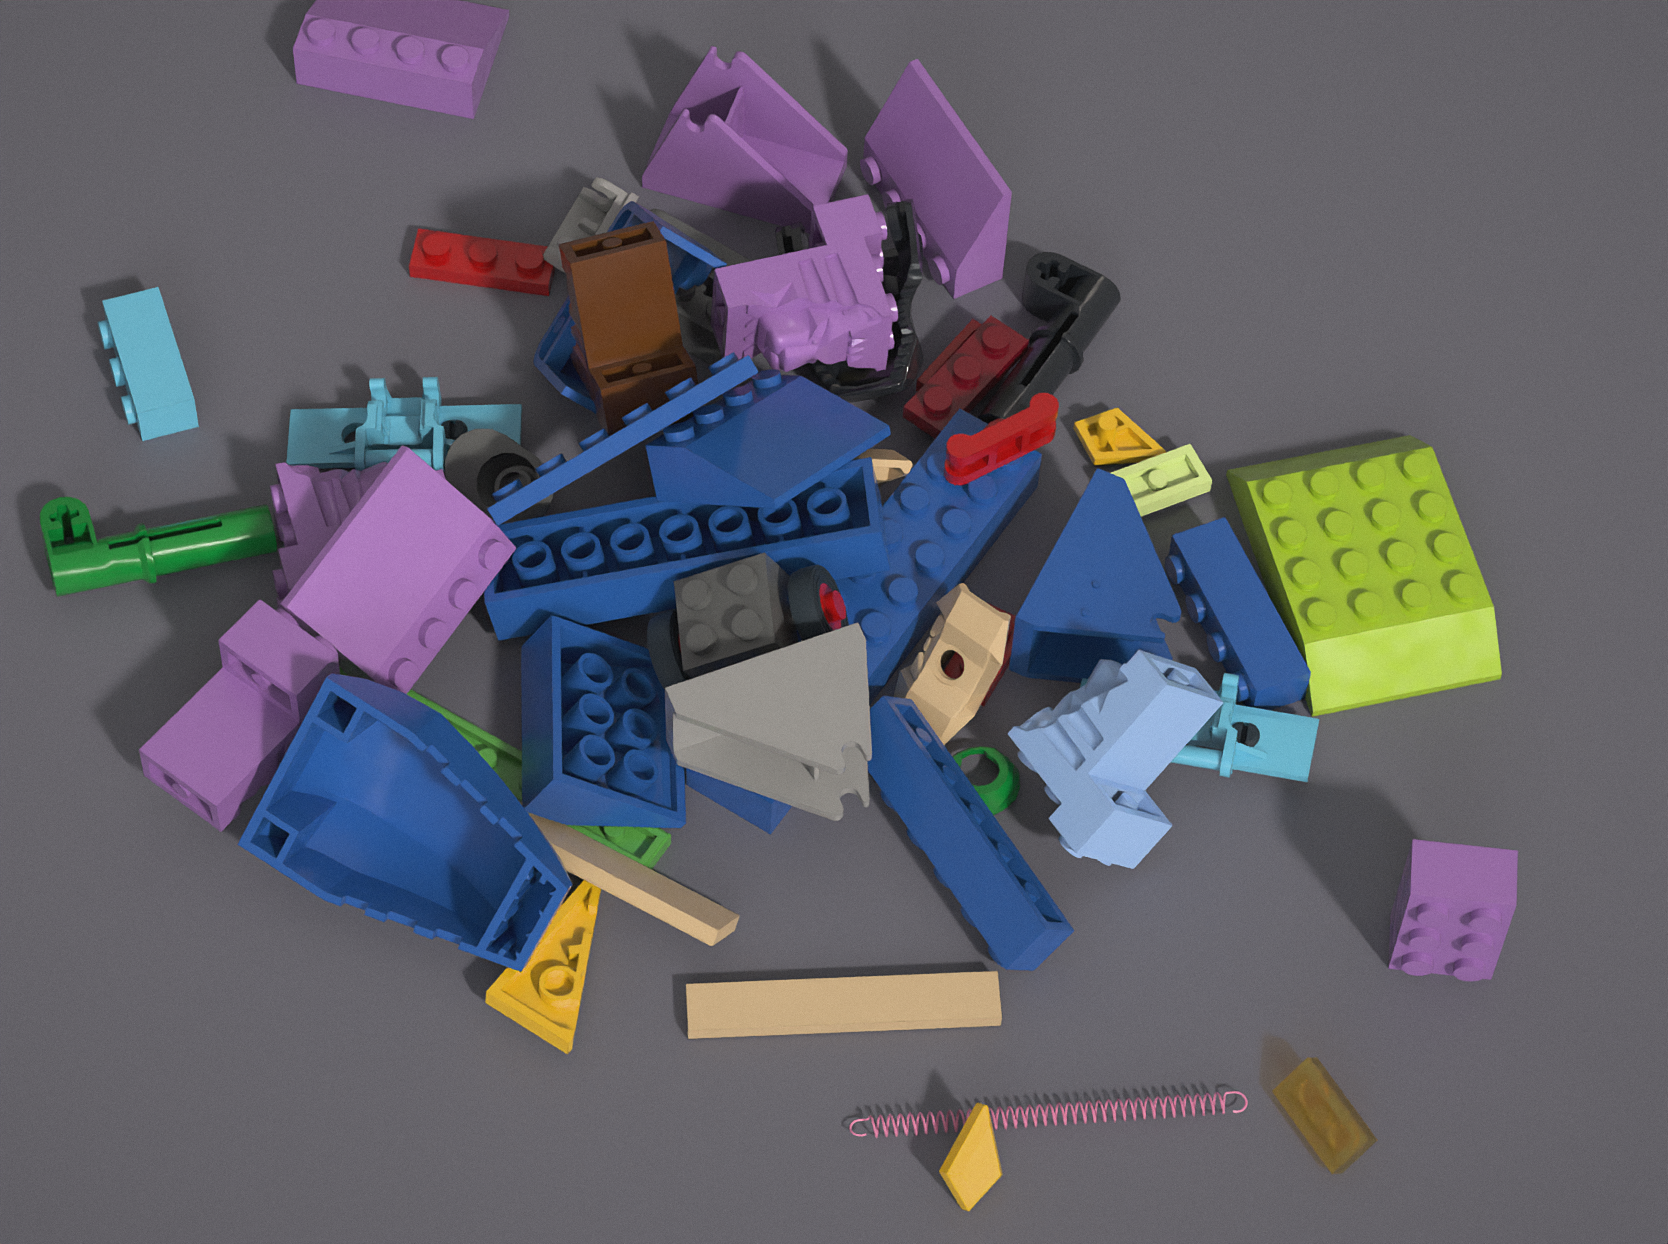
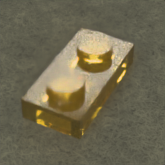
M1307 1057L1272 1090L1331 1174H1342L1378 1141L1317 1057Z

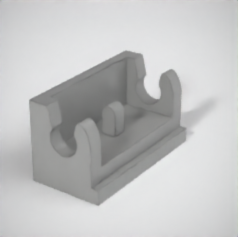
M596 177L591 186L597 191L604 193L607 198L601 197L597 192L583 187L543 254L544 260L565 273L562 268L559 244L606 233L620 210L630 201L636 203L639 196L632 192L629 194L611 182Z

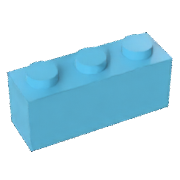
M159 287L103 300L106 320L99 321L97 324L104 349L113 348L116 355L115 358L109 359L116 387L123 385L126 387L128 395L121 396V402L127 424L137 423L142 441L199 427L195 399Z

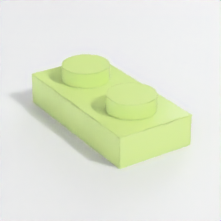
M1191 444L1111 472V474L1125 479L1141 517L1207 493L1211 490L1212 485L1210 475Z

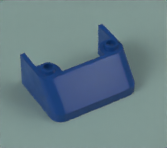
M634 201L628 202L620 210L607 231L610 232L654 221L666 240L675 294L679 288L686 291L694 285L697 287L701 286L709 276L712 267L717 269L727 265L710 249ZM568 295L540 341L533 363L560 394L597 414L595 403L571 361L570 354L573 353L576 341L571 333V327L575 325V322L569 313L570 298Z

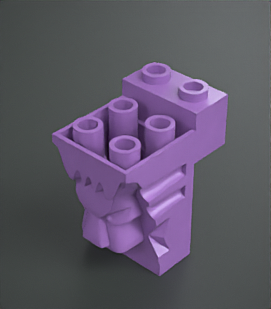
M868 194L813 206L808 249L714 270L710 324L722 358L735 352L738 359H742L747 355L753 358L762 353L772 369L785 372L807 363L813 364L817 360L824 364H834L846 360L850 367L873 368L876 371L886 369L888 350L894 348L892 323L898 321V310L892 293L885 294L882 286L884 258L881 243L882 240L887 239L885 218L881 211H874Z
M286 462L276 464L278 484L270 485V492L275 509L273 516L280 542H284L285 546L278 549L281 569L272 570L278 596L276 597L277 608L285 610L281 602L388 464L387 462L378 463L362 471L353 469L347 472L343 469H335L320 473L318 467L309 465L292 466ZM443 469L436 470L445 479Z
M262 600L257 601L218 640L223 667L139 749L144 776L220 832L240 815L244 801L254 796L261 786L270 784L325 678L331 673L340 674L338 653L328 640L321 636H311L299 627L297 621L287 611L281 608L274 610Z

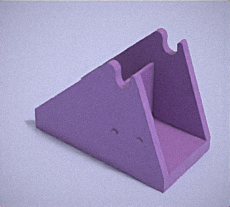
M711 46L669 113L643 172L642 188L780 226L802 222L805 227V233L810 234L813 206L833 202L847 167L848 149L747 54L737 51L732 62L726 63L717 57V48Z

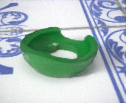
M986 746L969 747L957 752L952 757L960 768L962 759L974 754L986 755L999 768L998 777L992 783L981 786L973 785L993 815L1005 810L1016 800L1020 790V772L1007 756L996 748Z

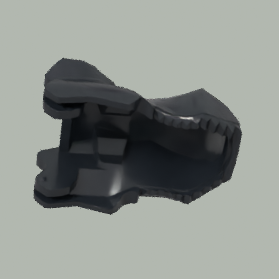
M913 199L887 203L886 206L889 228L896 248L882 250L884 258L882 286L885 294L892 293L898 310V321L892 323L894 348L888 350L886 369L876 371L873 368L850 367L846 360L834 364H824L819 360L813 364L807 363V366L824 389L849 403L880 398L908 389L916 379L923 364V352L911 315L912 300L923 279V243L917 229ZM802 222L776 228L775 235L779 255L808 249L809 241L807 240L805 227Z

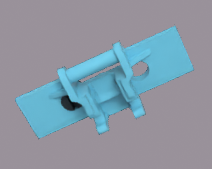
M423 377L422 397L392 398L387 389L385 378H370L369 386L372 401H368L367 408L291 409L286 463L292 466L309 465L319 469L355 468V470L362 471L384 461L389 463L403 445L410 448L430 467L434 468L435 471L443 469V472H445V458L451 444L462 434L471 430L493 429L507 435L521 445L523 408L522 404L442 406L438 377ZM356 431L355 441L345 443V437L349 433Z
M1224 673L1222 684L1219 690L1215 691L1224 703L1187 743L1188 745H1185L1171 761L1177 764L1220 771L1219 776L1230 778L1234 769L1308 782L1319 719L1236 705L1239 675ZM1082 678L1080 687L1084 686L1088 679ZM1203 747L1221 749V751H1220V750H1214V749L1203 748Z

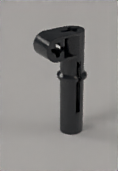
M1042 252L1034 255L1029 260L1026 266L1022 302L1027 311L1047 321L1045 326H1040L1032 332L1029 338L1030 347L978 416V419L989 424L996 419H1006L1029 408L1030 400L1034 395L1038 393L1054 395L1066 376L1080 369L1084 361V351L1121 300L1117 286L1110 279L1054 252Z

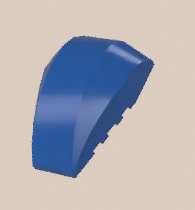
M334 673L325 678L237 844L324 901L338 906H342L344 903L365 910L364 915L382 922L390 919L414 928L413 933L432 940L435 937L458 944L459 950L520 972L526 968L573 885L561 858L538 825L498 774L441 713L398 690L368 679Z

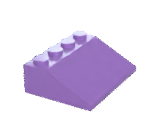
M316 0L306 13L293 46L296 83L474 119L509 19V10L461 0Z
M915 59L907 65L865 136L863 159L860 160V167L869 185L875 184L882 194L885 208L887 203L913 199L917 229L922 238L923 255L928 261L930 273L938 285L943 284L952 298L955 299L1003 278L1012 191L918 59Z
M402 445L284 598L281 605L308 634L313 637L321 636L334 646L338 653L339 667L348 676L368 679L407 694L515 551L516 547L491 518L410 448Z

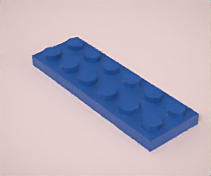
M735 352L729 354L708 367L712 377L702 383L695 385L690 377L666 391L665 394L669 399L668 403L652 411L648 403L622 417L627 426L622 430L609 436L606 429L603 428L578 443L583 452L571 460L566 461L561 453L535 468L540 477L524 487L520 479H517L492 494L496 504L487 508L496 525L502 524L757 374L758 370L750 356L747 355L739 360Z

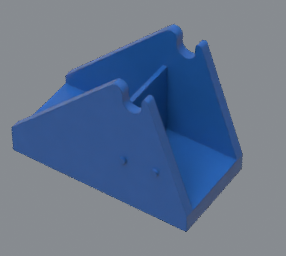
M1099 468L1095 471L1016 615L1009 665L1010 671L1027 678L1081 683L1082 678L1089 679L1100 659L1112 660L1123 665L1124 663L1127 664L1138 650H1142L1173 661L1165 641V633L1160 630L1156 619L1160 618L1176 623L1180 620L1182 611L1125 479Z

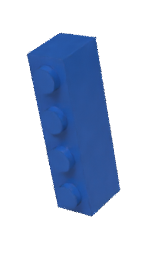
M1226 517L1173 534L1169 554L1165 557L1167 574L1173 584L1181 586L1186 596V607L1193 622L1201 623L1207 635L1206 640L1209 652L1214 661H1221L1227 673L1239 675L1236 701H1243L1244 705L1248 707L1274 710L1305 699L1311 671Z

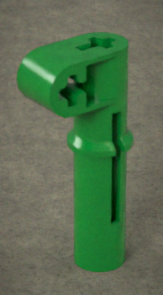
M59 497L50 500L40 511L44 552L56 597L138 580L154 584L157 582L156 577L277 552L275 530L267 504L146 528L144 523H139L131 532L96 538L89 510L86 504L79 499ZM71 536L74 543L65 545L64 537Z

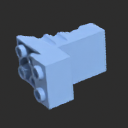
M1138 650L1128 663L1123 665L1112 660L1100 659L1084 686L1064 696L1054 710L1051 707H1046L1020 726H1014L1008 732V735L1020 749L1017 755L1021 762L1030 770L1040 775L1047 784L1044 787L1046 794L1059 805L1049 817V820L1061 834L1058 840L1064 849L1077 858L1085 856L1097 859L1107 866L1116 864L1134 869L1173 826L1145 790L1224 702L1196 668Z

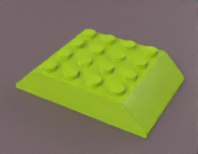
M1408 435L1227 470L1226 476L1268 595L1311 671L1305 699L1312 717L1501 679L1502 671L1494 605L1432 446Z

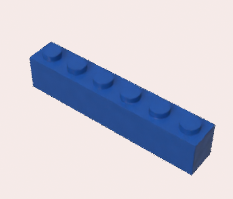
M882 696L870 709L872 759L868 761V773L872 775L881 788L880 796L882 800L899 814L908 828L906 832L909 839L925 852L934 865L933 872L936 878L952 891L961 904L960 911L969 924L979 930L988 943V952L992 959L1006 970L1034 971L1075 930L913 700Z

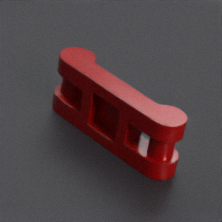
M1038 393L1031 398L1029 408L1006 419H996L990 422L982 431L972 436L959 433L951 436L946 444L945 479L953 485H965L1051 442L1056 432L1055 420L1059 409L1057 398L1049 393Z

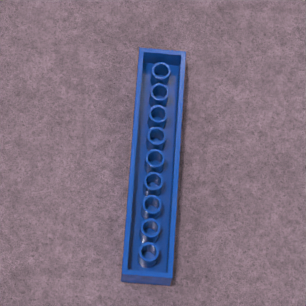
M960 408L882 506L890 570L834 580L843 598L849 625L858 622L866 638L869 706L938 615H940L941 611L936 602L958 584L966 581L1038 487L1042 453L1036 450L965 485H953L945 479L944 465L947 459L946 444L948 439L958 433L972 436L982 431L988 425ZM797 630L798 642H801L802 639ZM686 768L687 786L770 835L792 807L783 802Z

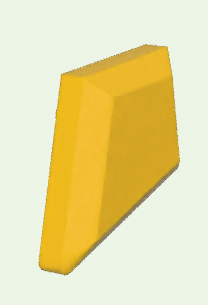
M1118 407L1074 422L1073 429L1094 465L1138 463L1166 453L1164 448Z
M979 1102L972 1109L939 1170L960 1208L968 1212L1003 1175L989 1108L987 1105Z

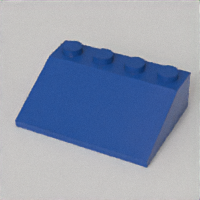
M769 369L751 377L752 381L746 385L724 392L722 394L723 399L718 402L697 408L693 411L694 416L685 422L667 426L663 429V435L645 446L657 501L777 509L890 436V427L888 424L803 376L781 375L779 370Z
M551 615L521 646L522 806L528 813L565 825L682 828L686 824L684 767L677 765L666 741L665 690L653 668L649 649Z

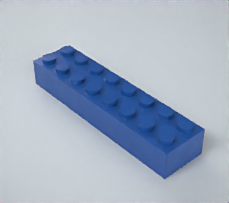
M868 457L849 461L777 509L657 501V497L654 496L500 524L498 527L516 549L485 589L484 597L497 639L500 641L533 635L551 615L583 626L677 609L674 581L764 552L788 575L811 565L823 566L834 580L890 570L883 510L872 458Z

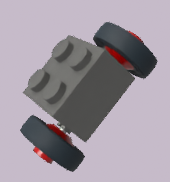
M764 552L674 581L677 610L663 612L651 618L647 629V642L653 668L665 690L666 687L798 643L797 630L802 641L849 626L841 593L826 568L821 565H811L788 575Z

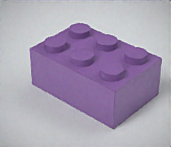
M1412 839L1390 914L1388 969L1403 970L1405 973L1413 976H1424L1433 973L1452 975L1459 980L1470 982L1481 979L1491 980L1516 909L1518 850Z

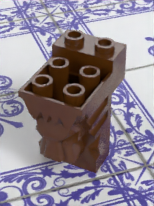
M654 221L559 244L562 268L567 276V289L570 298L569 313L575 322V325L571 327V333L576 341L573 353L570 354L571 361L595 403L600 426L602 429L605 428L609 436L627 427L622 419L625 415L646 403L649 404L652 411L668 403L669 399L665 392L690 377L695 385L699 384L696 366L682 342L666 240ZM693 411L672 424L682 423L694 416Z

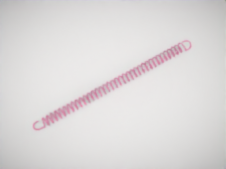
M1227 1091L1223 1096V1100L1221 1095L1216 1092L1213 1101L1209 1093L1204 1095L1203 1101L1198 1093L1194 1096L1193 1101L1189 1094L1185 1095L1184 1101H1182L1179 1095H1176L1174 1103L1171 1097L1167 1095L1164 1105L1162 1099L1157 1096L1154 1106L1150 1097L1145 1099L1144 1106L1139 1097L1136 1098L1134 1106L1131 1099L1127 1098L1124 1107L1120 1099L1116 1100L1114 1107L1111 1100L1108 1099L1105 1103V1108L1102 1102L1097 1100L1095 1109L1088 1100L1085 1105V1112L1080 1101L1076 1103L1075 1112L1070 1102L1066 1104L1065 1112L1062 1104L1058 1102L1055 1113L1050 1103L1047 1104L1045 1113L1041 1104L1037 1105L1035 1114L1030 1104L1027 1106L1025 1114L1020 1105H1018L1015 1115L1011 1106H1008L1006 1116L1003 1109L999 1106L996 1111V1118L991 1107H989V1110L992 1114L994 1128L997 1130L999 1109L1002 1114L1004 1128L1007 1129L1010 1108L1014 1128L1016 1129L1019 1108L1022 1113L1024 1127L1027 1128L1029 1107L1032 1112L1034 1127H1037L1039 1107L1042 1112L1044 1126L1046 1127L1049 1106L1054 1125L1056 1126L1058 1107L1060 1105L1064 1125L1066 1126L1069 1105L1074 1124L1076 1125L1079 1104L1084 1124H1086L1088 1103L1092 1110L1094 1123L1097 1122L1098 1102L1101 1106L1103 1120L1106 1123L1108 1102L1112 1109L1113 1120L1116 1122L1118 1101L1121 1105L1124 1121H1126L1128 1100L1131 1105L1134 1121L1136 1120L1138 1100L1144 1120L1146 1119L1148 1099L1154 1120L1156 1119L1157 1099L1160 1101L1164 1119L1166 1118L1167 1098H1169L1173 1118L1176 1117L1177 1097L1180 1100L1183 1117H1185L1187 1096L1190 1100L1194 1117L1197 1096L1201 1103L1203 1116H1205L1207 1095L1210 1099L1212 1115H1215L1216 1095L1220 1099L1223 1115L1225 1114L1226 1094L1237 1093L1242 1095L1245 1100L1244 1107L1241 1110H1233V1113L1244 1111L1248 1101L1246 1096L1239 1091ZM970 1108L967 1111L966 1120L969 1117V1112L972 1111ZM961 1109L957 1112L956 1122L951 1110L947 1112L946 1122L942 1111L939 1110L936 1123L931 1111L927 1114L926 1123L923 1114L919 1112L916 1124L911 1112L907 1115L906 1124L903 1115L899 1113L896 1125L893 1116L889 1114L886 1126L884 1118L880 1114L877 1118L876 1126L873 1117L869 1115L866 1119L852 1121L849 1125V1130L853 1135L866 1136V1134L854 1133L852 1125L857 1121H867L871 1118L875 1137L878 1138L879 1121L881 1118L884 1134L887 1138L891 1117L894 1133L897 1137L901 1116L904 1133L907 1136L909 1118L911 1116L914 1132L917 1136L919 1117L921 1115L924 1131L927 1135L929 1116L931 1115L934 1131L937 1134L939 1115L941 1114L944 1131L947 1134L950 1113L956 1133L958 1132L959 1113H961L963 1124L966 1121Z

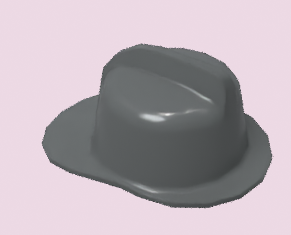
M474 429L462 434L451 444L445 458V475L452 486L494 521L487 509L496 504L492 494L517 479H520L524 487L540 477L535 468L544 463L507 435L493 429ZM553 494L502 524L543 517L550 507Z

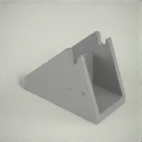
M858 622L665 688L666 741L677 765L833 821H838L843 817L844 808L840 798L846 793L855 794L862 806H869L868 761L872 759L867 650L866 638Z

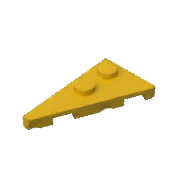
M585 880L561 905L526 968L520 972L507 967L486 991L485 999L486 1004L567 1055L573 1047L602 890Z

